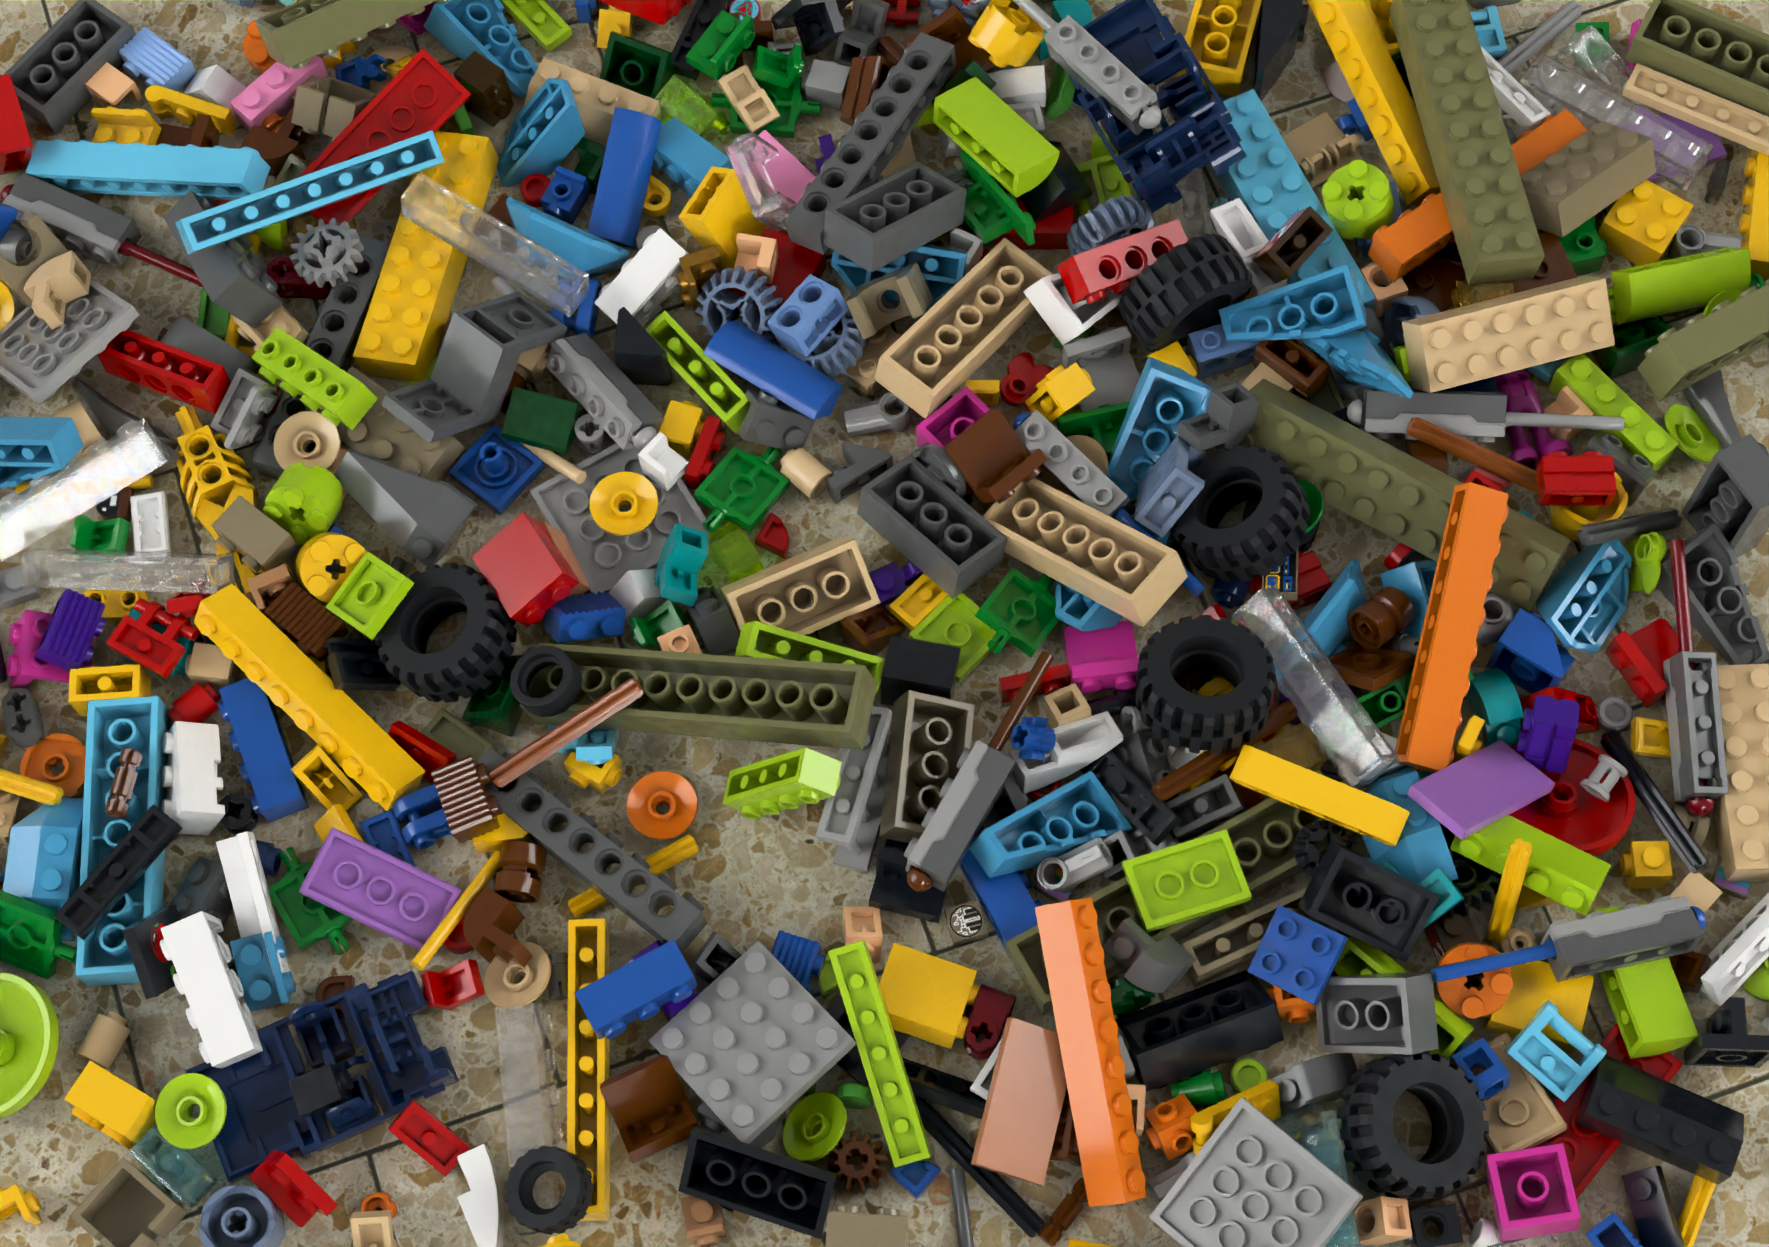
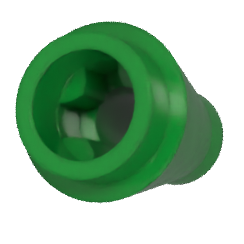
M1210 1069L1179 1083L1170 1084L1172 1098L1184 1093L1192 1105L1213 1106L1227 1099L1221 1071L1212 1073Z

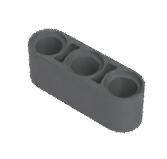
M178 316L160 341L222 365L230 382H232L239 367H244L255 374H258L261 368L251 357L182 316Z

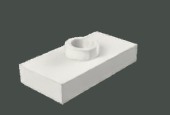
M160 491L131 496L135 559L139 563L172 557L168 503L165 492Z

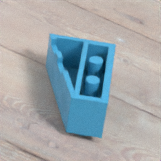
M674 116L661 125L653 166L656 169H661L689 198L692 197L712 166L735 169L728 156Z
M0 417V489L8 486L12 488L24 480L30 478L34 480L63 469L84 447L73 419L70 417Z

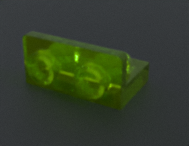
M676 75L671 77L655 97V100L659 101L660 106L672 117L674 116L701 137L707 130L710 131L713 127L724 134L730 126V122L690 85Z

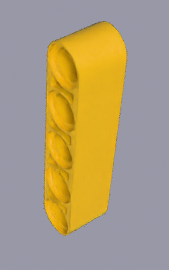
M1243 745L1229 777L1230 780L1239 785L1392 847H1396L1410 814L1409 811L1398 805L1248 745Z

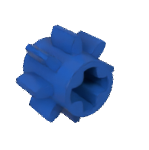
M1023 716L1022 723H1018L1013 728L1011 742L1015 749L1020 750L1019 758L1044 760L1045 754L1052 751L1055 746L1056 735L1052 728L1046 727L1048 723L1047 718Z

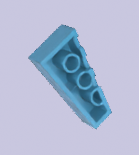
M1089 771L986 828L970 846L969 850L988 877L992 878L1037 867L1046 858H1057L1097 837L1105 839L1119 830L1130 832L1133 828L1094 773Z

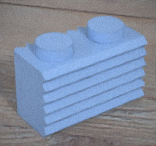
M142 27V30L138 31L137 35H134L133 39L129 40L128 44H124V47L119 50V54L124 61L123 69L134 79L140 76L142 80H145L147 87L159 85L179 92L196 74L193 63L188 57L147 27Z

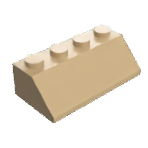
M545 57L529 82L524 104L525 107L548 78L567 80L586 133L583 138L607 146L615 107L641 112L662 120L658 100Z

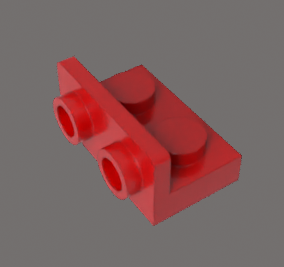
M275 1149L249 1176V1179L300 1228L317 1212L328 1216L338 1205L287 1153Z

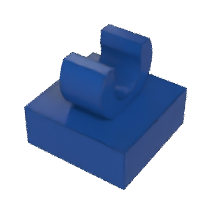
M1354 98L1346 102L1352 114H1346L1337 119L1344 135H1356L1361 131L1365 141L1374 138L1356 99Z

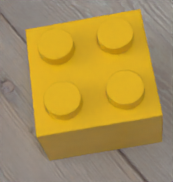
M1646 179L1617 199L1603 220L1598 235L1599 238L1602 237L1605 240L1607 249L1638 266L1658 262L1667 253L1679 228L1686 224L1694 205Z
M89 1061L64 1098L65 1101L74 1106L71 1114L129 1150L135 1144L146 1151L159 1131L155 1121L156 1101L92 1061Z

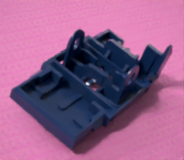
M1125 0L1083 26L1089 34L1146 85L1153 83L1154 86H1157L1184 68L1186 69L1187 73L1159 87V92L1156 94L1160 110L1162 111L1166 108L1175 123L1169 126L1162 114L1160 124L1163 130L1154 134L1152 129H1144L1137 136L1110 112L1101 95L1095 98L1069 74L1077 91H1082L1076 95L1118 169L1127 183L1133 181L1132 186L1141 201L1145 200L1152 213L1170 202L1174 204L1183 198L1176 184L1193 171L1211 164L1217 176H1220L1230 170L1229 167L1246 157L1239 143L1242 141L1233 125L1228 124L1233 120L1181 32L1174 35L1176 33L1167 16H1162L1153 0ZM1201 76L1205 81L1206 85L1208 86L1209 90L1211 91L1212 95L1214 96L1213 99H1211V96L1209 95L1208 91L1203 85ZM1099 120L1106 137L1104 136L1102 130L1100 129L1097 123Z
M413 971L400 976L398 974L378 982V986L369 989L366 983H362L324 1001H315L298 1007L288 1017L256 1030L263 1049L262 1052L222 1069L212 1067L211 1063L207 1064L204 1062L186 1070V1073H198L210 1077L220 1086L224 1093L227 1104L226 1119L220 1133L212 1141L228 1182L235 1183L250 1176L274 1149L287 1153L292 1159L294 1154L300 1153L301 1157L305 1159L310 1157L311 1153L316 1150L321 1152L396 1118L412 1099L417 1101L423 1098V1096L427 1099L446 1090L445 1086L459 1082L446 1047L441 1046L431 1051L422 1043L412 1016L428 1009L429 1005ZM336 1004L340 1005L347 1025L349 1027V1030L356 1044V1047L359 1048L361 1046H365L367 1054L361 1056H354L356 1054V1049L348 1032L343 1016L338 1012V1010H336L332 1006ZM291 1024L295 1026V1031L308 1065L313 1070L329 1063L342 1065L343 1069H349L353 1065L371 1061L373 1068L366 1072L383 1115L379 1111L368 1081L363 1075L358 1073L355 1075L356 1077L352 1078L354 1088L351 1090L354 1099L326 1111L327 1118L330 1120L337 1136L332 1137L323 1114L316 1117L300 1116L288 1081L298 1077V1074L306 1070L288 1026ZM347 1059L345 1062L338 1064V1062Z

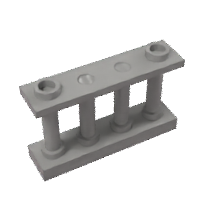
M872 707L863 750L842 748L839 756V761L842 762L839 773L841 777L840 785L835 792V796L826 799L816 832L818 841L838 845L833 859V864L836 866L868 872L881 826L890 735H887L893 715L888 708Z

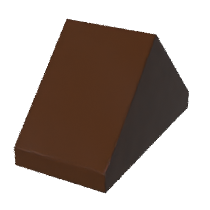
M884 605L847 616L841 622L843 641L851 649L877 656L890 644L892 635L900 636L906 629Z

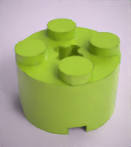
M1354 160L1350 164L1336 170L1323 185V202L1327 215L1338 234L1343 238L1353 240V238H1364V240L1372 238L1373 234L1383 225L1389 227L1394 212L1393 195L1386 175L1376 166L1368 164L1363 160Z
M296 462L285 468L267 495L265 506L262 509V513L291 534L297 545H303L319 533L327 532L343 508L345 501L341 495L344 491L342 484L334 474L316 464L313 468L303 466L305 462Z

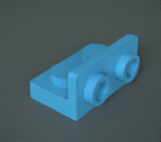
M272 931L264 933V938L262 933L230 941L237 974L244 990V1001L249 1007L250 1012L277 1004L289 1003L292 1000L291 993L296 992L291 971L285 973L281 971L277 952H279L281 958L287 957L283 937H276V943H274Z

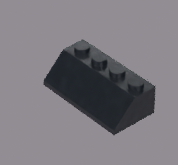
M1247 970L1115 1019L1118 1033L1124 1040L1135 1069V1074L1141 1084L1146 1085V1092L1164 1088L1169 1083L1188 1076L1198 1075L1204 1070L1222 1063L1233 1062L1238 1057L1257 1050L1267 1049L1273 1044L1284 1040L1275 1003L1256 977L1247 972Z
M1607 1055L1594 1068L1575 1123L1718 1185L1732 1176L1743 1144L1744 1114Z
M694 1126L691 1130L678 1191L821 1239L827 1227L828 1211L834 1210L840 1182L836 1173Z

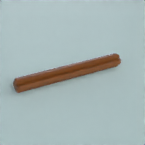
M1415 417L1410 420L1406 430L1409 436L1538 494L1535 470L1424 419Z
M634 678L628 679L489 771L491 781L499 788L504 787L625 708L644 694L640 683Z

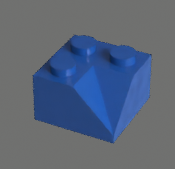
M1520 608L1498 640L1486 667L1490 669L1499 668L1514 684L1533 694L1550 686L1558 687L1576 658L1572 657L1563 646L1556 644L1552 628L1545 623V620L1540 615L1534 612H1526Z

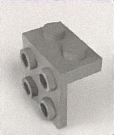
M1127 326L1120 328L1110 327L1101 331L1098 335L1086 339L1084 337L1075 338L1063 346L1062 365L1065 369L1076 362L1080 368L1085 369L1092 378V385L1096 389L1079 404L1081 412L1097 409L1105 404L1115 405L1131 400L1140 376L1130 354L1131 334Z
M244 367L238 368L210 425L216 431L227 435L224 447L230 450L247 446L250 443L253 444L262 431V426L259 424L264 414H268L272 410L277 400V396L274 394L278 386Z

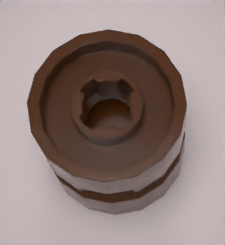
M1390 586L1382 588L1367 603H1363L1351 611L1347 619L1349 631L1361 646L1366 649L1377 650L1389 642L1393 636L1398 635L1413 623L1415 618L1414 607L1409 598L1399 589Z
M504 842L501 846L498 862L503 870L496 873L493 891L512 902H538L543 883L538 875L545 871L548 855L547 849L528 842Z

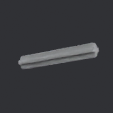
M1574 0L1569 1L1497 62L1509 74H1512L1581 17V12L1583 11L1581 5H1578Z

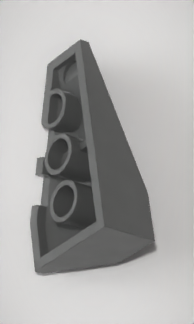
M349 449L334 473L342 487L404 551L427 567L435 565L447 554L477 506V503L449 483L440 480L434 482L419 477L420 473L412 470L405 472L389 466L386 461Z
M1713 523L1684 540L1691 624L1729 665L1763 664L1769 659V651L1758 618L1752 615L1746 595H1749L1746 583L1742 584L1736 564L1739 563L1736 553L1717 525ZM1668 549L1665 558L1661 561V573L1657 587L1675 607L1670 549Z

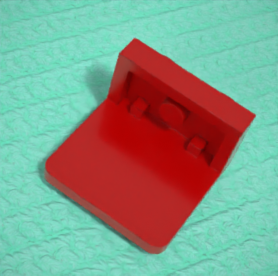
M1659 618L1630 636L1626 630L1614 636L1605 651L1612 665L1620 672L1633 693L1642 701L1646 708L1666 697L1665 691L1668 686L1664 682L1663 661L1678 654V635L1667 620Z

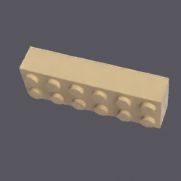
M1004 238L880 356L874 379L926 419L1037 311L1023 291L1041 278L1054 274Z
M1581 276L1402 322L1412 389L1428 393L1615 345L1606 278Z
M1036 478L1026 483L1023 480L1013 487L1016 492L1010 498L1000 504L996 501L982 516L1007 537L1005 553L1142 627L1149 622L1188 577L1176 550Z
M1769 664L1717 665L1728 794L1714 800L1713 814L1720 857L1722 856L1725 882H1769Z

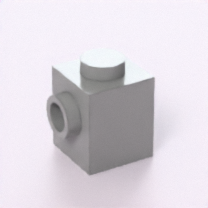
M814 59L810 71L805 70L801 83V88L806 93V101L821 102L822 107L841 111V104L844 101L851 67L840 65L832 60L822 61Z

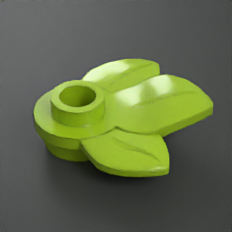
M1656 532L1634 537L1625 547L1632 557L1631 565H1633L1628 590L1630 593H1638L1645 590L1646 593L1650 594L1657 586L1661 573V561L1666 556L1667 546L1664 537Z

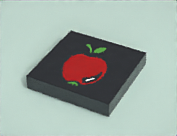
M176 905L166 906L123 929V934L146 999L157 997L175 986L173 974L177 972L173 961H168L164 956L160 940L164 939L161 928L180 920Z

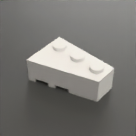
M659 228L656 233H652L645 239L643 248L635 257L628 259L623 264L620 274L613 282L606 284L601 289L599 297L594 303L616 324L618 311L625 307L644 326L663 310L662 306L659 305L673 292L677 296L680 295L679 289L681 287L676 273L681 271L679 258L690 253Z
M175 721L169 732L164 733L162 740V752L167 754V766H164L162 769L161 785L162 787H167L166 799H163L161 804V811L183 828L178 834L209 836L225 815V805L217 804V790L223 789V778L217 777V763L221 762L218 724Z

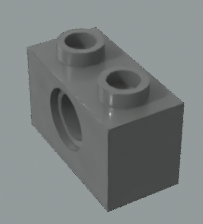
M1224 774L1166 802L1182 819L1173 829L1176 838L1185 841L1247 810L1235 783L1229 779V775Z

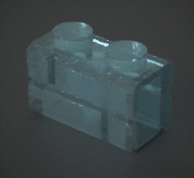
M154 1125L129 1152L178 1199L191 1208L196 1206L218 1181L186 1149L175 1147L167 1142L160 1134L157 1125Z

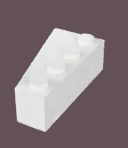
M1059 273L1043 277L1023 291L1062 345L1082 334L1116 307L1120 302V298L1123 297V293L1114 295L1112 290L1106 292L1107 297L1088 305L1086 300L1073 304Z
M200 911L161 928L164 939L160 940V946L166 959L173 961L177 972L173 974L174 984L181 995L185 994L190 1007L186 1009V1015L192 1028H198L203 1041L199 1043V1050L204 1061L207 1064L211 1063L212 1067L222 1069L262 1052L263 1049L250 1009L246 1003L240 1005L238 999L243 996L244 991L240 978L233 969L229 970L227 965L233 959L229 945H225L223 939L218 935V933L224 931L221 919Z

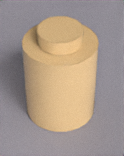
M804 448L791 449L783 456L780 462L782 465L780 473L789 478L790 482L810 499H815L827 489V479L830 478L832 472Z
M108 1011L106 1016L98 1014L76 1054L109 1070L131 1032L126 1027L128 1020L112 1011Z

